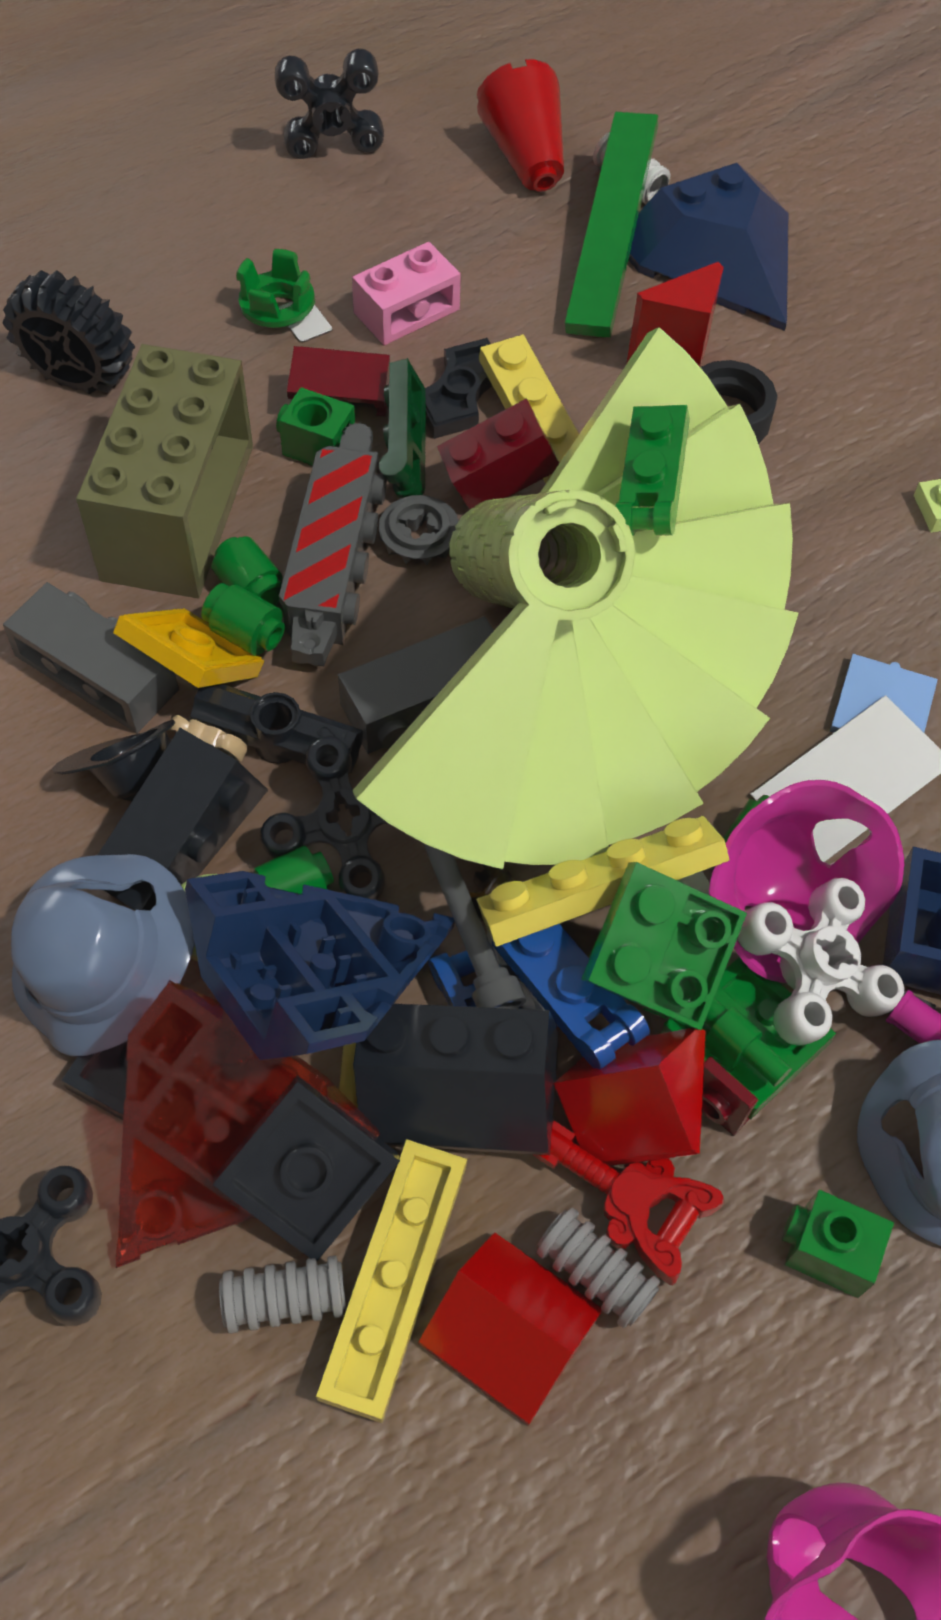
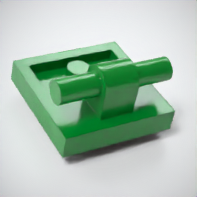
M629 862L581 980L643 1007L642 1010L663 1019L667 1017L687 1027L702 1030L747 912L638 862Z
M738 957L725 969L702 1027L706 1031L704 1061L708 1057H712L758 1098V1102L748 1117L751 1120L831 1044L836 1032L830 1028L828 1033L821 1039L806 1045H793L783 1040L775 1029L774 1012L778 1005L790 997L792 993L779 982L756 974ZM668 1019L663 1024L661 1033L688 1029L690 1027Z

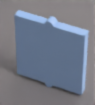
M852 654L830 732L834 733L885 695L917 727L925 732L938 679L900 668V664L897 662H892L889 665Z

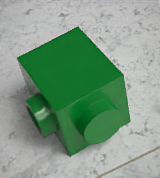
M819 1189L805 1207L795 1204L790 1213L782 1235V1241L791 1244L785 1266L859 1298L876 1282L894 1222Z

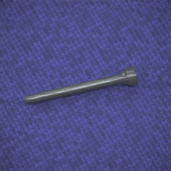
M423 843L477 975V978L473 981L476 990L472 993L475 1006L486 1008H520L526 1003L527 999L517 976H510L507 968L499 967L454 855Z

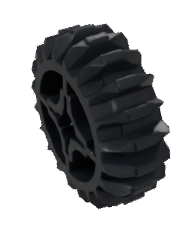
M40 270L35 276L28 275L25 280L20 281L8 297L7 304L3 309L6 316L2 321L4 327L9 331L6 338L9 342L18 346L16 354L26 358L30 362V369L40 371L44 375L45 380L51 379L57 382L58 385H64L74 390L84 389L88 394L96 390L108 393L112 387L118 384L120 379H123L129 370V364L133 359L132 352L135 348V345L130 340L132 331L127 326L121 324L124 315L113 311L109 307L110 299H101L95 294L94 286L90 288L82 286L76 276L67 280L57 270L51 275Z

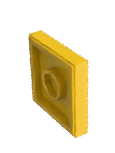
M185 608L124 614L119 616L113 631L115 635L197 688L258 677L264 664L261 656H254L212 632L209 628V623Z

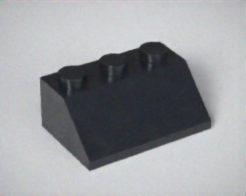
M393 1004L366 1040L356 1043L353 1065L359 1123L387 1145L404 1146L407 1139L440 1149L550 1155L555 1093L554 1082L556 1079L559 1029L550 1011Z

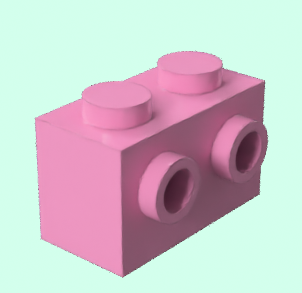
M426 242L352 276L354 314L383 345L389 344L460 310L461 273L430 242Z

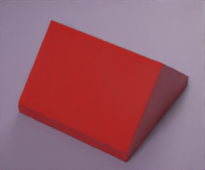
M719 262L637 293L627 363L647 333L660 328L679 344L696 364L701 367L724 269Z
M688 1028L646 1036L634 1046L626 1043L616 1050V1059L601 1070L593 1068L583 1057L555 1081V1088L572 1130L576 1134L575 1137L579 1146L609 1166L700 1154L706 1031Z
M494 1232L458 1271L421 1336L419 1345L529 1426L597 1321L602 1310L600 1306Z

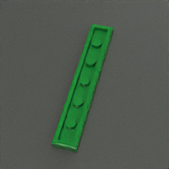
M614 113L565 319L566 334L611 338L657 135L658 114Z

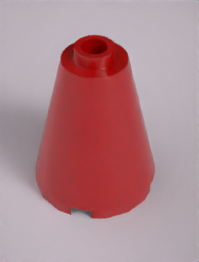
M525 59L527 66L513 69L511 63H508L489 74L478 88V104L476 106L480 119L524 187L533 191L545 192L552 189L564 174L560 85L555 71L547 63L535 59Z

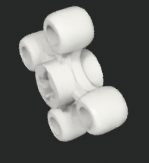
M846 878L832 879L813 891L809 898L808 908L815 923L811 930L808 931L794 928L792 918L787 910L773 902L760 903L746 911L747 915L737 938L738 942L747 952L754 955L773 953L781 956L780 967L782 975L788 985L794 989L792 995L782 1001L774 1012L775 1029L779 1036L787 1043L806 1045L821 1039L828 1033L832 1026V1012L826 1002V998L831 990L837 989L846 992L851 1007L857 1013L866 1017L881 1016L891 1012L904 996L903 981L892 968L884 965L870 967L860 965L861 952L859 945L853 935L847 931V928L861 917L865 910V897L861 888L852 880Z

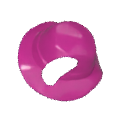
M806 780L794 783L774 793L754 807L734 828L726 842L730 861L714 867L710 880L709 895L742 911H745V906H756L760 903L773 902L779 904L791 916L794 928L808 931L811 930L815 923L808 908L809 898L813 891L829 880L846 878L854 881L861 888L865 897V910L861 917L847 928V931L859 943L877 920L888 910L899 894L904 874V853L901 839L890 816L879 805L850 787L828 780ZM832 819H850L861 823L869 829L870 835L836 862L828 864L821 861L813 837V829L817 823ZM738 940L736 941L735 951L753 972L772 981L787 983L780 967L781 956L773 953L754 955L747 952Z
M829 1483L813 1488L789 1502L779 1511L768 1535L767 1562L772 1604L768 1609L765 1620H858L840 1605L829 1599L819 1589L818 1579L829 1575L837 1569L845 1558L861 1562L892 1580L911 1602L917 1620H941L940 1516L921 1510L899 1509L869 1487L853 1483Z

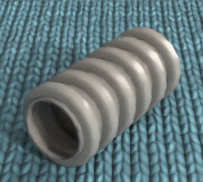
M570 1208L568 1211L564 1210L539 1240L536 1254L541 1259L547 1256L551 1257L554 1260L552 1268L558 1273L565 1269L570 1274L568 1279L570 1284L576 1286L581 1283L587 1288L584 1295L589 1300L595 1297L603 1302L601 1310L605 1314H609L611 1311L615 1312L619 1316L617 1324L620 1327L625 1328L628 1324L632 1326L659 1291L657 1286L660 1280L654 1275L647 1279L641 1273L644 1267L639 1262L633 1265L625 1260L627 1252L622 1248L615 1252L609 1246L611 1239L606 1234L599 1238L593 1233L595 1229L593 1223L587 1221L582 1224L577 1219L579 1212L575 1208Z
M336 1255L328 1256L327 1264L317 1265L316 1259L313 1258L307 1259L306 1267L296 1268L295 1262L292 1261L286 1263L285 1270L276 1271L273 1264L266 1265L264 1273L255 1274L252 1267L245 1268L243 1276L234 1277V1273L231 1270L224 1271L222 1279L219 1280L222 1322L224 1328L227 1327L229 1334L238 1333L239 1325L248 1324L249 1329L253 1331L259 1330L260 1322L269 1321L270 1326L273 1328L281 1325V1319L291 1318L292 1324H300L302 1316L312 1315L313 1321L322 1320V1313L333 1312L334 1318L343 1317V1310H346L341 1261L338 1262Z

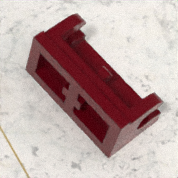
M294 346L287 397L292 401L300 387L340 401L374 404L375 408H377L376 416L386 417L388 408L384 397V387L389 384L390 355Z

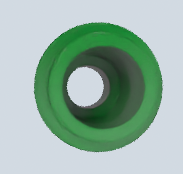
M232 537L218 546L211 568L222 583L228 586L237 584L275 606L280 602L279 594L283 575L251 537Z
M225 583L218 584L208 594L202 607V619L209 623V628L212 632L254 656L262 654L265 650H273L284 634L285 625L282 622V610L237 584L231 586Z
M305 845L253 868V873L266 876L265 884L267 887L301 894L303 885L327 889L328 885L334 883L331 869L320 851L311 854Z

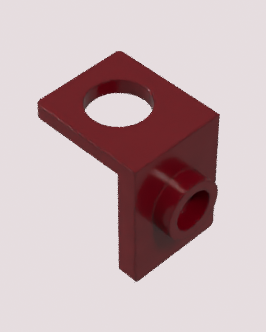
M708 1057L704 1061L702 1112L710 1120L721 1124L735 1136L750 1120L748 1117L758 1102V1098L712 1057Z

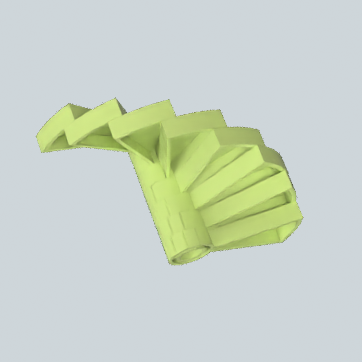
M657 328L647 333L540 493L486 500L467 511L455 526L456 530L453 531L449 548L450 557L452 558L450 560L452 570L458 581L463 584V587L471 595L487 602L514 609L352 790L358 801L386 822L426 845L464 860L503 869L504 862L529 865H557L568 860L581 861L606 852L611 844L625 839L636 838L669 824L704 804L697 792L719 776L751 744L770 719V717L758 710L757 707L772 684L781 665L799 614L798 612L785 610L791 577L793 542L790 503H773L767 469L754 431L741 405L736 404L727 407L708 376L690 355L662 329ZM687 405L690 422L673 536H656L654 530H636L633 536L629 525L625 524V518L618 508L615 507V504L619 502L633 407Z

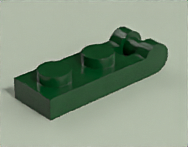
M406 358L389 364V384L384 387L385 402L389 410V424L384 425L383 428L388 452L379 462L381 473L389 483H392L393 490L399 499L423 495L425 492L426 388L409 359Z

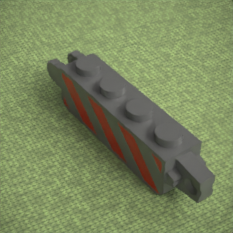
M354 422L352 425L349 424V427H345L339 447L327 446L316 452L279 594L283 610L282 622L285 625V631L292 638V660L296 663L324 666L333 644L343 645L347 624L356 625L360 595L355 593L357 583L365 584L367 579L369 553L364 552L366 543L374 544L378 513H373L375 504L383 505L387 484L383 474H379L378 452H371L373 432L370 430V427H367L366 424H361V422L359 424Z

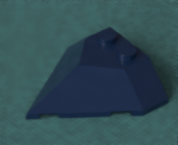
M737 162L661 187L639 212L628 259L639 273L651 278L660 273L674 279L719 262L724 269L716 304L741 314H745L747 309L752 312L770 317L769 325L784 331L786 329L789 213L765 186Z
M246 871L187 879L185 886L201 978L259 1060L305 1055L365 1041L455 925L453 917L434 913L431 921H423L410 914L398 913L399 905L309 885H303L301 894L267 887L265 884L266 876Z

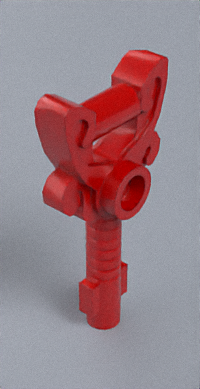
M554 1121L552 1123L550 1155L533 1154V1156L552 1169L558 1163L562 1164V1166L576 1173L577 1176L605 1193L607 1198L603 1209L604 1216L610 1220L606 1230V1235L611 1239L610 1244L615 1248L626 1249L631 1244H634L641 1259L654 1274L667 1284L674 1285L681 1273L682 1260L679 1249L697 1218L700 1219L713 1215L723 1206L725 1200L722 1192L712 1185L694 1179L674 1177L675 1167L668 1158L650 1160L647 1162L646 1167L639 1162L632 1163L621 1173L617 1172V1170L603 1163L600 1159L595 1158L591 1153L574 1144L573 1140L576 1134ZM666 1198L676 1202L657 1234H654L647 1227L650 1208L658 1205Z

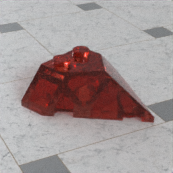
M169 980L128 1034L116 1268L141 1259L143 1253L170 1243L177 1242L180 1245L254 1218L252 1214L212 1185L213 1176L297 1075L377 1137L380 1135L378 1128L325 1075L300 1057L289 1056L259 1060L217 1000Z

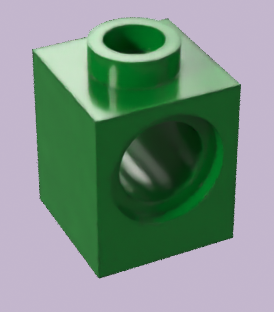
M300 387L291 403L282 406L277 417L276 430L280 433L282 455L313 466L316 452L327 446L339 447L345 427H349V424L352 425L355 422L354 405Z

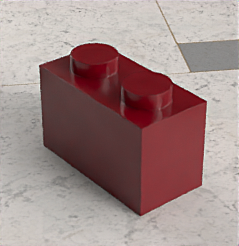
M527 398L437 446L452 484L469 509L475 508L476 505L486 500L507 498L553 474L560 464Z

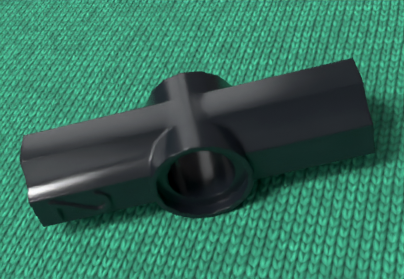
M224 684L201 687L194 697V705L190 715V720L194 719L208 726L219 728L226 734L240 738L246 745L255 747L258 755L269 763L280 764L294 760L306 764V753L313 741L320 737L332 736L339 738L347 745L352 757V767L350 773H352L363 742L362 729L300 710L299 704L295 699L285 693L273 692L258 696ZM277 726L285 727L280 730H269L270 728ZM333 754L326 755L321 759L320 765L325 767L332 766L337 762L338 757Z

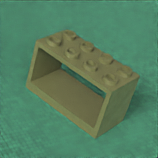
M141 344L76 498L101 582L200 598L215 551L218 548L253 449L242 360Z

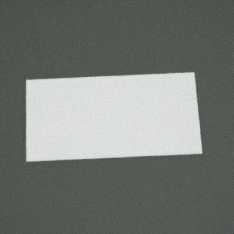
M885 695L752 792L751 796L757 801L762 795L771 796L794 783L806 780H828L850 787L879 805L888 814L941 774V749ZM832 819L817 823L813 829V837L821 861L825 862L868 828L850 819Z

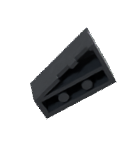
M180 727L98 855L133 854L146 856L163 865L175 876L180 884H183L187 879L200 875L268 792V789L236 759ZM147 882L134 884L124 891L104 890L134 910L150 911L156 905V896L150 883Z

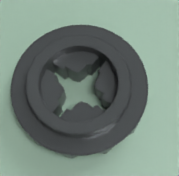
M424 495L408 496L393 502L385 509L379 521V537L385 543L388 555H401L405 564L412 559H422L428 565L433 557L438 556L446 559L450 549L449 543L459 519L455 511L442 500ZM424 521H427V533H423L420 538L413 539L411 531L416 532L419 526H422Z

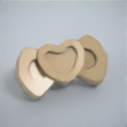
M175 715L171 718V720L176 722L167 730V735L171 739H173L181 727L236 759L239 763L243 760L247 751V745L240 738L226 734L219 728L208 726L194 719L187 721L180 715Z

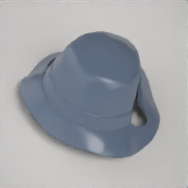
M126 854L85 856L63 862L46 872L30 888L16 912L11 930L12 987L17 1004L22 1012L49 1039L56 1050L69 1056H87L108 1050L137 1036L162 1013L173 997L186 971L195 945L186 893L175 876L157 861L146 856ZM147 882L150 883L156 896V905L150 911H133L130 908L100 899L77 889L124 891L134 884ZM29 991L38 999L39 1003L30 995Z
M940 1039L914 1045L892 1060L868 1092L861 1107L857 1126V1142L862 1161L884 1205L911 1232L941 1246ZM901 1101H909L911 1106L915 1108L924 1179L917 1170L903 1142L889 1135L882 1127L881 1121L890 1108Z

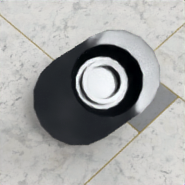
M170 720L146 732L110 740L83 749L56 763L52 770L54 774L61 775L89 770L113 796L118 799L133 801L169 745L170 741L166 731L176 722Z

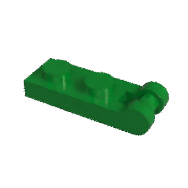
M687 405L633 407L619 502L615 504V507L618 508L625 518V524L629 525L633 536L636 530H654L656 536H673L690 422Z

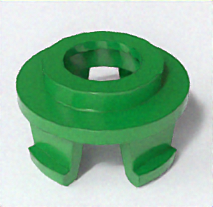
M274 249L272 254V271L259 275L251 259L246 258L240 264L236 273V280L240 281L241 288L238 299L240 310L247 320L259 326L277 328L297 323L311 312L315 304L314 289L310 283L311 277L306 270L300 272L297 263L298 257L295 252L285 249ZM275 298H287L293 303L284 309H279Z

